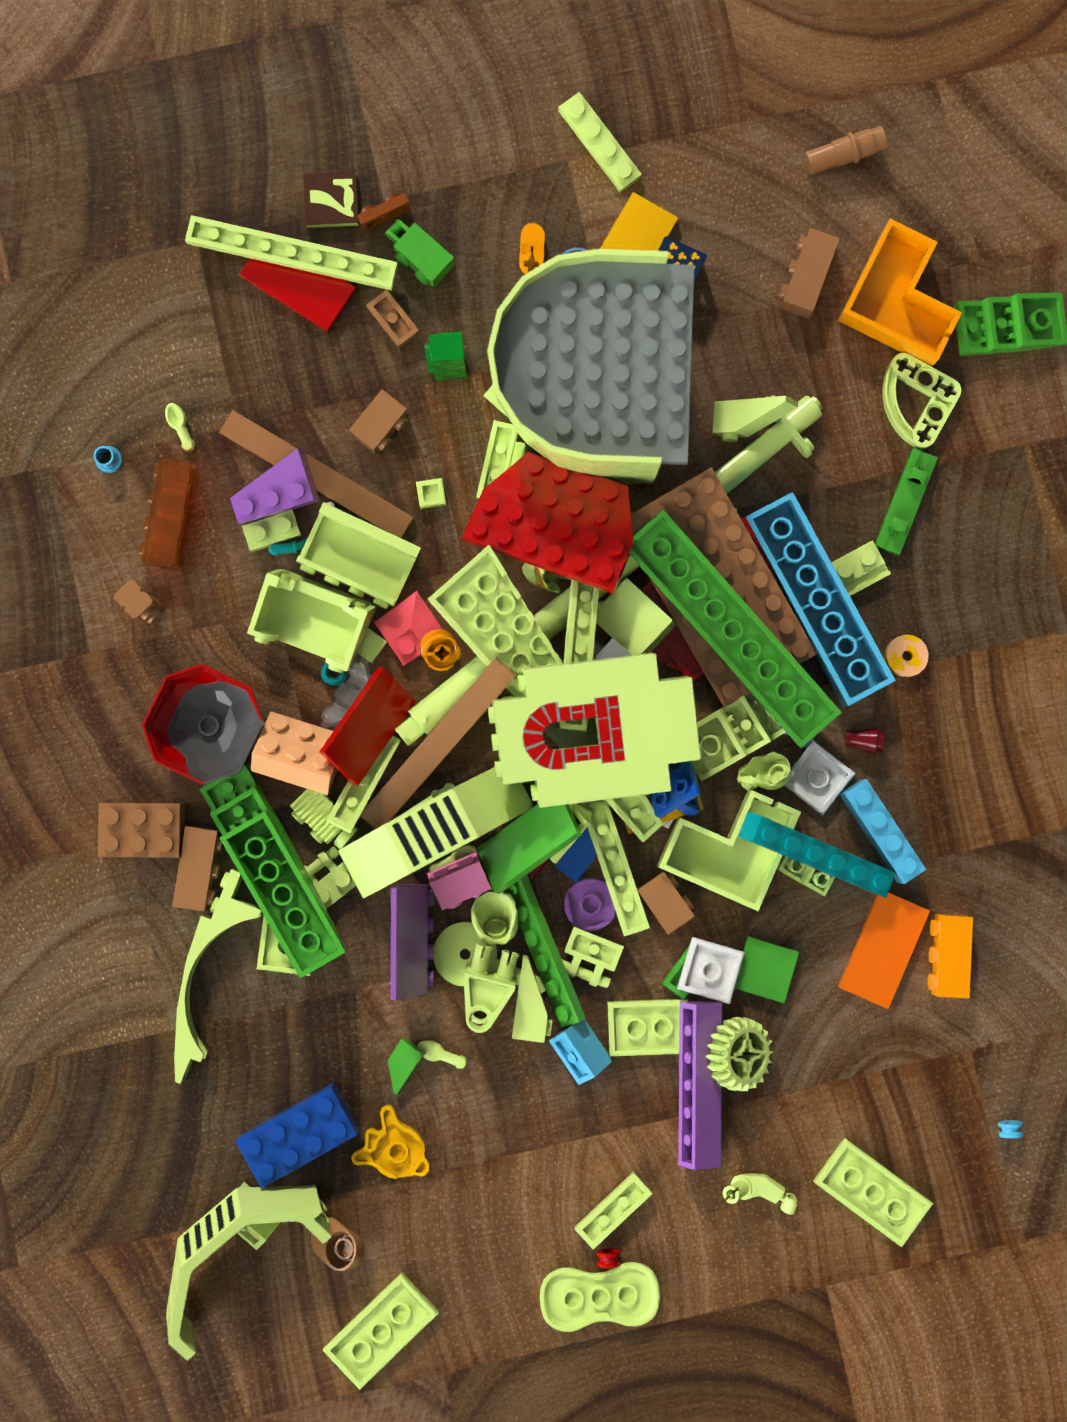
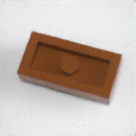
M404 192L400 195L392 194L388 196L383 203L377 206L370 205L365 207L357 215L363 232L365 233L411 211L410 203Z

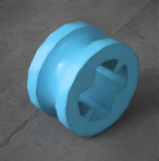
M1004 1120L998 1122V1126L1002 1129L999 1132V1137H1024V1132L1020 1129L1023 1126L1022 1121Z

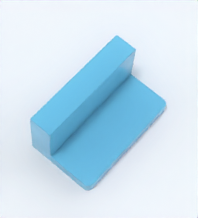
M585 1019L579 1023L572 1024L549 1039V1042L578 1085L595 1078L612 1062L611 1057Z

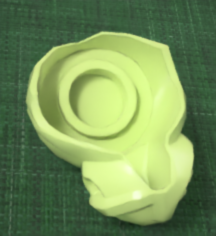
M776 752L753 757L749 763L740 767L737 782L746 790H752L757 787L766 790H777L785 786L790 779L791 766L785 756Z

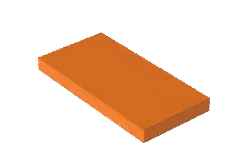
M889 892L886 898L876 895L838 987L889 1009L930 910Z

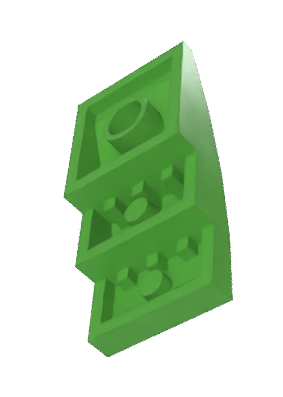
M1017 293L1011 297H987L982 301H958L953 304L954 309L962 312L956 324L960 356L1019 352L1067 345V326L1062 293Z

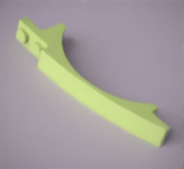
M236 868L231 869L230 873L226 872L222 878L220 887L223 888L220 898L216 897L210 909L213 916L204 914L200 917L186 960L177 1006L175 1035V1082L179 1084L186 1080L193 1060L202 1062V1059H205L208 1053L207 1048L196 1031L190 1008V988L196 966L208 946L221 933L237 923L259 918L263 915L259 906L236 897L243 879Z

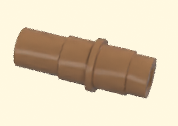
M882 126L872 129L868 128L853 134L848 132L845 137L804 152L806 166L810 175L851 162L857 164L860 159L887 149V139Z

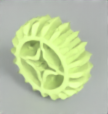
M732 1017V1019L724 1020L723 1025L716 1026L717 1034H711L713 1042L707 1045L710 1048V1054L705 1057L711 1060L707 1068L713 1071L711 1077L717 1080V1084L732 1091L743 1092L756 1088L757 1083L763 1082V1074L769 1073L767 1065L773 1063L769 1060V1055L774 1051L769 1049L772 1041L767 1038L768 1031L762 1029V1024L750 1018Z

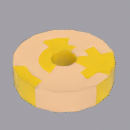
M902 635L894 638L885 650V662L890 671L899 677L917 675L925 669L928 663L929 653L926 645L920 638L913 635ZM904 651L910 653L909 661L903 659L902 654Z

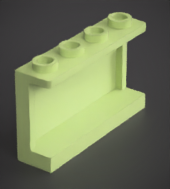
M323 502L315 524L296 561L298 564H301L300 570L313 576L315 572H318L325 576L324 581L337 587L342 583L350 587L348 592L363 598L364 594L374 598L372 603L387 609L388 606H395L421 547Z

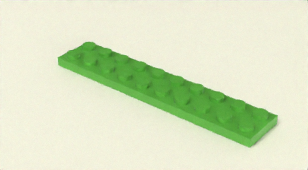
M664 510L659 512L633 536L634 546L630 551V556L800 748L806 745L842 713Z

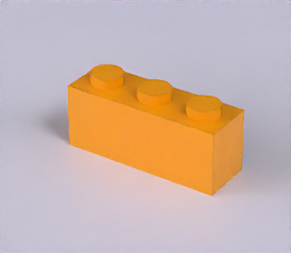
M935 914L934 920H931L930 934L934 938L933 947L929 948V962L932 963V974L929 973L927 984L932 995L970 999L973 917Z

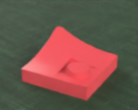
M417 591L374 622L404 667L421 656L419 646L424 635L431 630L442 629Z

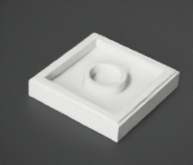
M813 741L791 767V777L785 787L819 814L824 815L856 773Z
M692 937L677 989L730 1004L745 952Z

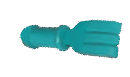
M308 538L303 539L299 543H296V541L282 544L274 543L270 545L269 553L274 556L287 553L297 554V551H302Z

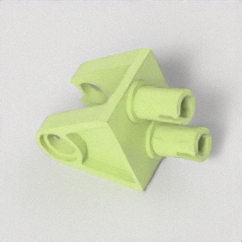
M476 943L471 965L466 964L464 973L466 1022L468 1027L477 1033L485 1032L491 1028L514 993L516 977H513L517 959L519 958V954L512 952L510 961L507 962L509 951L502 950L498 971L487 970L493 947L486 945L484 954L481 955L483 944ZM476 1011H483L487 1015L483 1018H478L474 1013Z

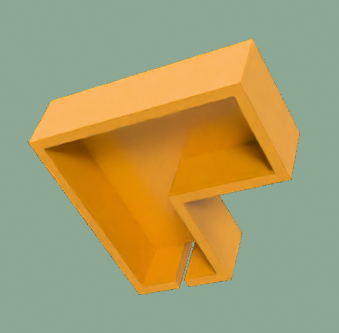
M890 218L838 321L901 353L910 354L932 367L939 360L949 340L948 337L952 334L962 312L915 289L938 242Z

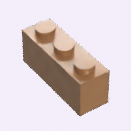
M809 228L806 236L801 234L796 250L800 251L798 259H792L787 274L791 275L788 284L783 283L778 296L782 300L780 309L808 319L810 318L840 238L813 228Z
M185 826L172 907L207 911L212 906L216 898V890H212L214 879H218L220 873V864L217 863L218 853H222L224 848L220 840L221 833L219 830Z

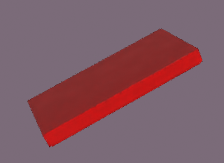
M249 258L239 273L241 278L327 333L356 291L355 286L343 279Z
M378 667L319 752L353 785L359 786L395 733V729L402 723L408 711L416 702L415 699L384 667Z

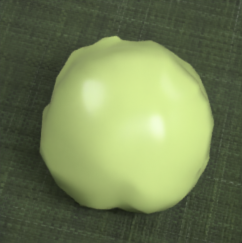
M492 891L483 893L482 896L476 898L471 909L473 927L480 940L489 946L507 944L515 937L518 930V910L515 907V901L511 894L504 891L500 894Z

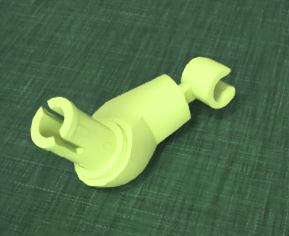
M748 1173L737 1175L732 1179L731 1185L723 1190L724 1199L729 1195L731 1196L727 1200L731 1204L736 1203L739 1199L747 1200L760 1196L775 1204L781 1200L780 1209L790 1215H793L797 1208L796 1196L792 1193L784 1194L785 1187L766 1174Z

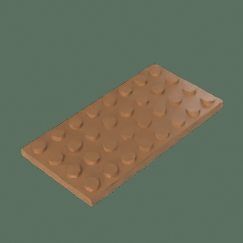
M712 467L631 514L632 533L634 536L659 512L664 510L799 664L817 654ZM650 579L722 706L725 708L737 701L741 696L751 693Z

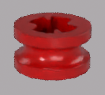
M604 1248L596 1251V1255L599 1257L597 1261L598 1267L615 1268L621 1265V1261L618 1259L620 1255L619 1249Z

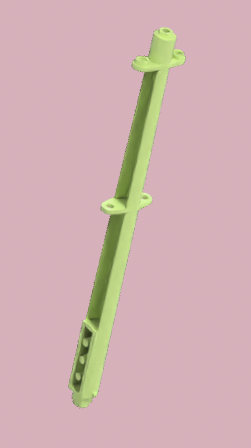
M804 396L798 401L796 409L776 420L774 426L715 471L726 494L790 441L805 458L812 455L814 450L813 444L808 438H802L800 433L822 416L821 410L823 407L817 398ZM629 556L621 575V581L640 567L631 556ZM570 587L533 615L549 641L567 627ZM599 589L598 600L608 592ZM478 656L473 658L408 711L411 716L395 729L408 746L424 733L428 736L487 668Z

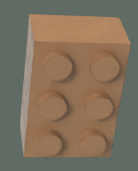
M99 803L98 857L180 858L186 826V804Z

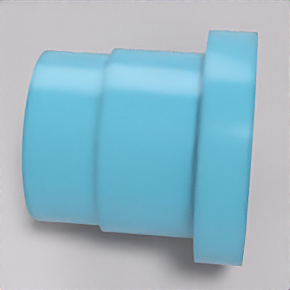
M100 446L94 452L96 465L103 472L113 473L121 467L123 458L120 451L116 448ZM111 452L110 461L102 464L101 458L103 454Z

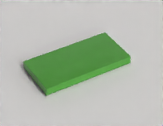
M537 804L480 845L477 850L493 891L500 894L582 836V833L569 804L542 808Z

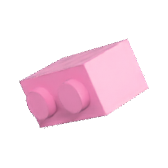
M476 852L427 873L431 888L442 910L456 908L463 901L472 897L482 896L483 893L491 889L489 879Z

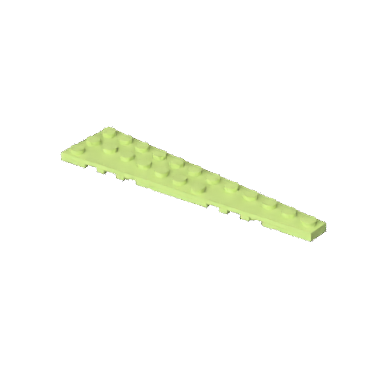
M490 545L427 599L487 667L497 657L517 674L506 687L513 697L525 696L524 692L519 691L518 675H522L523 668L563 664L558 654L552 648L548 638L537 624L535 617L522 600L520 593L509 579ZM596 717L587 718V728L584 733L557 729L558 722L549 724L544 730L559 749L599 744ZM645 794L605 799L642 842L647 840L663 825L660 818L655 816L654 808Z

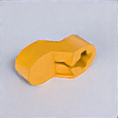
M534 222L526 224L522 228L520 236L519 266L524 274L542 265L544 260L545 233L543 228Z

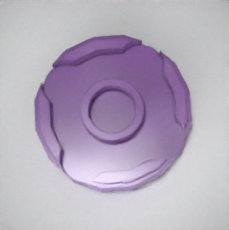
M583 878L575 882L566 893L564 910L569 921L577 928L585 931H597L606 927L614 918L616 911L607 884L597 878Z

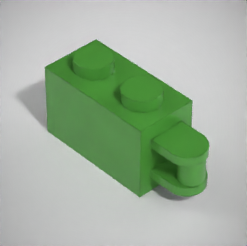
M397 219L385 232L387 237L395 243V259L405 268L410 266L416 272L414 274L415 277L424 285L429 283L435 288L455 266L454 257L416 223L409 228L401 220ZM403 231L405 234L399 239L397 235Z

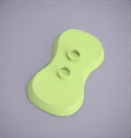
M637 1262L624 1263L619 1267L601 1273H589L575 1268H560L546 1276L540 1290V1306L545 1321L552 1328L562 1332L577 1331L592 1323L610 1321L631 1327L641 1326L655 1317L660 1304V1290L656 1275L648 1266Z

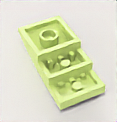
M752 693L746 696L743 695L727 707H722L697 722L698 734L704 739L699 744L701 760L692 761L695 772L700 781H703L786 733V731L780 727L778 722Z

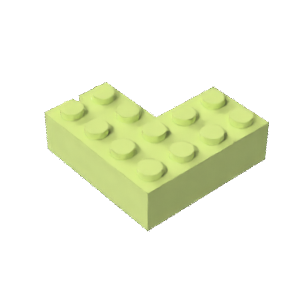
M747 790L727 838L687 820L677 818L657 867L759 911L782 855L738 837L747 812L763 816L791 829L795 828L801 812L780 802H774L773 806H770L774 801L773 799L753 790Z

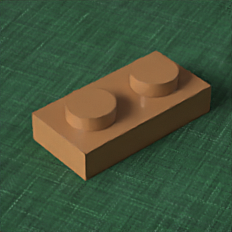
M387 289L366 305L369 312L399 349L420 333L419 329Z

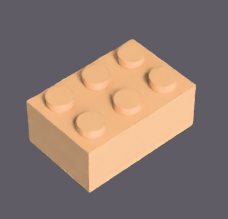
M271 711L253 749L251 771L328 795L338 770L319 751L333 731Z

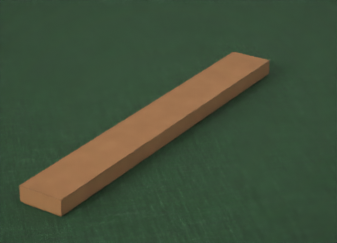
M232 410L219 431L224 437L273 466L297 449ZM306 454L317 492L372 525L401 539L403 538L414 517Z
M495 657L365 807L361 817L375 829L388 823L492 704V700H495L517 674Z

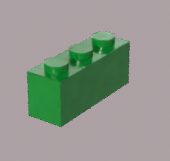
M462 332L430 334V343L425 344L429 374L434 373L436 381L467 378Z

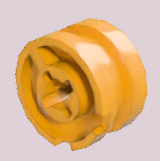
M442 629L431 630L425 634L419 646L420 654L428 666L437 671L449 670L455 666L454 663L457 659L459 660L461 653L460 646L451 633ZM441 646L444 647V651L442 653H435L441 649Z

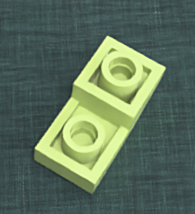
M783 855L776 869L823 896L827 894L835 879L831 875Z

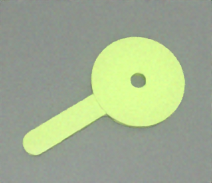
M458 922L450 925L441 932L434 945L435 967L445 980L454 985L464 986L466 964L471 965L476 943L483 944L481 955L484 954L487 945L478 937L472 922ZM494 945L491 946L493 950L491 951L487 970L497 972L500 960L497 959V947ZM468 949L470 957L468 959L461 958V950ZM515 966L513 977H516V985L519 986L521 969ZM535 975L540 991L543 993L545 987L542 979Z

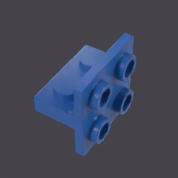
M686 761L668 764L671 791L650 794L655 816L662 818L676 809L693 817L700 812L697 796L701 793L693 762Z

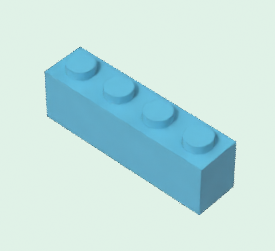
M860 779L839 794L888 870L896 873L894 879L897 883L905 884L926 870L867 779Z

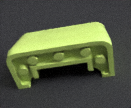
M277 569L266 574L247 634L253 635L254 640L262 644H269L270 641L279 640L326 658L325 662L329 664V669L343 673L344 671H349L374 615L376 605L293 572Z

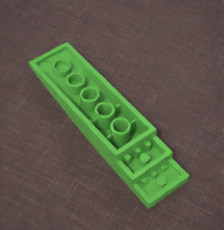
M245 762L240 773L211 782L200 788L202 795L212 810L209 814L222 835L220 840L298 976L302 978L347 952L308 872L248 763Z

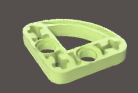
M899 353L890 362L884 377L883 403L885 412L892 427L904 441L919 450L929 448L935 442L961 395V386L955 379L912 355ZM902 360L907 362L905 367L909 370L899 371L897 363H900ZM915 366L919 368L914 373L913 377L910 378L909 375L912 373L911 371L915 368ZM920 373H929L932 377V383L927 386L922 385L918 380ZM897 379L931 397L914 428L906 422L900 412L896 398ZM939 379L942 382L938 386L946 389L948 386L952 387L951 392L954 395L945 397V391L943 389L938 387L935 391H933L932 388L937 384ZM939 408L942 412V419L939 421L932 420L929 417V409ZM927 425L932 427L926 434V438L929 441L919 442L920 436L917 433L923 432Z

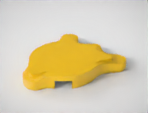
M392 1105L383 1106L380 1111L382 1129H367L365 1145L353 1152L352 1162L355 1165L373 1166L381 1174L393 1179L414 1175L425 1176L430 1170V1162L426 1157L423 1138L413 1127L399 1120Z

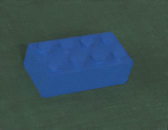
M335 1082L240 1134L235 1141L262 1189L357 1136L360 1128Z

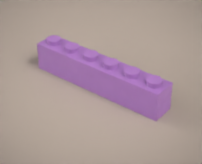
M706 1000L680 1002L678 1165L692 1170L721 1167V1085L717 1084V1080L711 1077L713 1071L707 1068L711 1060L705 1056L710 1054V1048L707 1045L713 1042L711 1034H717L716 1026L722 1025L723 1014L722 1003Z

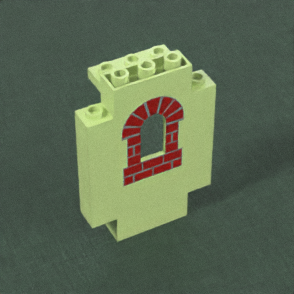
M654 653L523 668L522 675H518L519 691L524 692L525 696L501 697L502 699L492 700L493 706L488 707L490 723H495L496 734H491L493 751L498 750L499 761L494 762L496 778H502L503 785L535 781V784L530 785L532 801H537L540 808L671 791L668 764L701 760L692 677L683 676L659 679L656 654ZM596 717L599 744L551 749L544 743L543 732L549 724Z

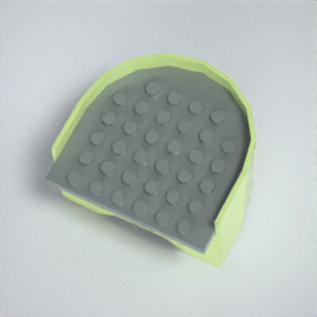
M594 249L557 255L520 278L497 310L487 351L496 398L518 434L529 446L558 467L600 476L621 484L653 485L661 464L687 465L694 265L667 264L668 251Z

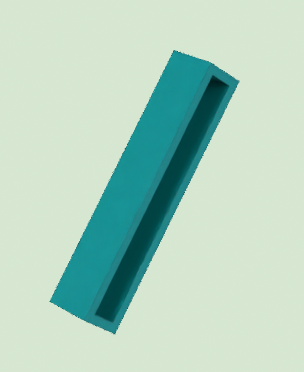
M747 812L738 837L885 898L896 874L879 865L751 812Z

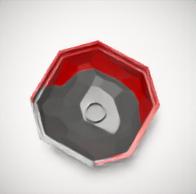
M199 664L167 675L142 723L153 760L202 785L240 773L264 725L252 687L205 664Z

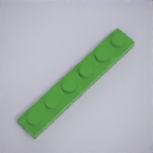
M525 875L508 887L505 892L511 894L515 901V907L518 910L519 926L560 1026L564 1027L579 1023L586 1019L528 876Z

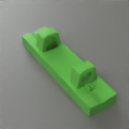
M915 448L911 450L876 538L875 545L878 549L896 556L901 554L938 457ZM916 478L920 480L921 484L914 483L908 479Z

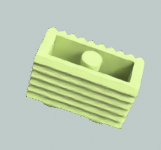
M306 789L290 805L294 810L291 815L301 825L306 822L313 829L310 834L320 844L323 841L326 844H330L343 831L339 827L327 822V818L335 803L325 794Z

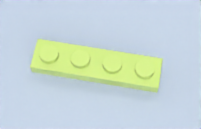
M580 92L558 107L559 113L620 193L641 178V172Z
M394 736L391 737L359 786L353 785L348 780L329 814L327 822L351 834L401 742L400 739Z

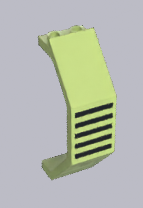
M495 767L382 825L340 849L338 852L359 892L365 898L533 808L534 805L522 782L503 785L502 778H496Z
M316 1185L264 1187L262 1189L260 1187L236 1188L178 1238L166 1317L169 1345L187 1361L196 1354L193 1322L183 1314L192 1271L240 1229L249 1224L300 1222L324 1244L332 1237L329 1228L331 1223L325 1213L327 1208L318 1197Z

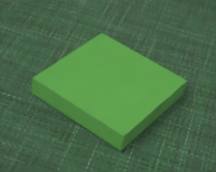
M747 936L743 947V952L745 953L734 989L785 1003L799 951Z

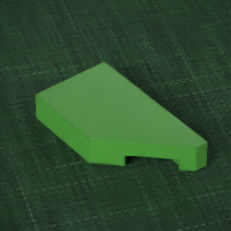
M405 1037L400 1040L388 1059L393 1092L396 1095L401 1092L426 1054Z

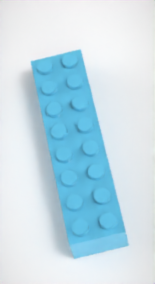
M791 492L746 516L768 559L767 562L773 569L778 586L817 653L815 658L842 707H847L896 681L794 493Z

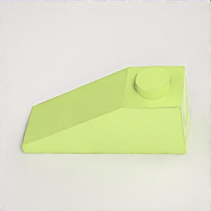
M787 396L714 402L712 433L722 437L723 441L737 442L738 438L749 437L796 409L798 402Z
M523 955L512 1039L544 1043L545 1035H551L552 1020L547 1019L548 1011L529 956Z

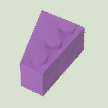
M299 448L230 498L238 524H249L320 501L305 450Z

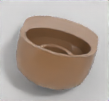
M328 1217L331 1223L329 1228L332 1237L323 1244L315 1235L311 1234L313 1251L333 1270L350 1271L356 1268L363 1259L365 1253L364 1241L358 1233L348 1229L339 1220Z

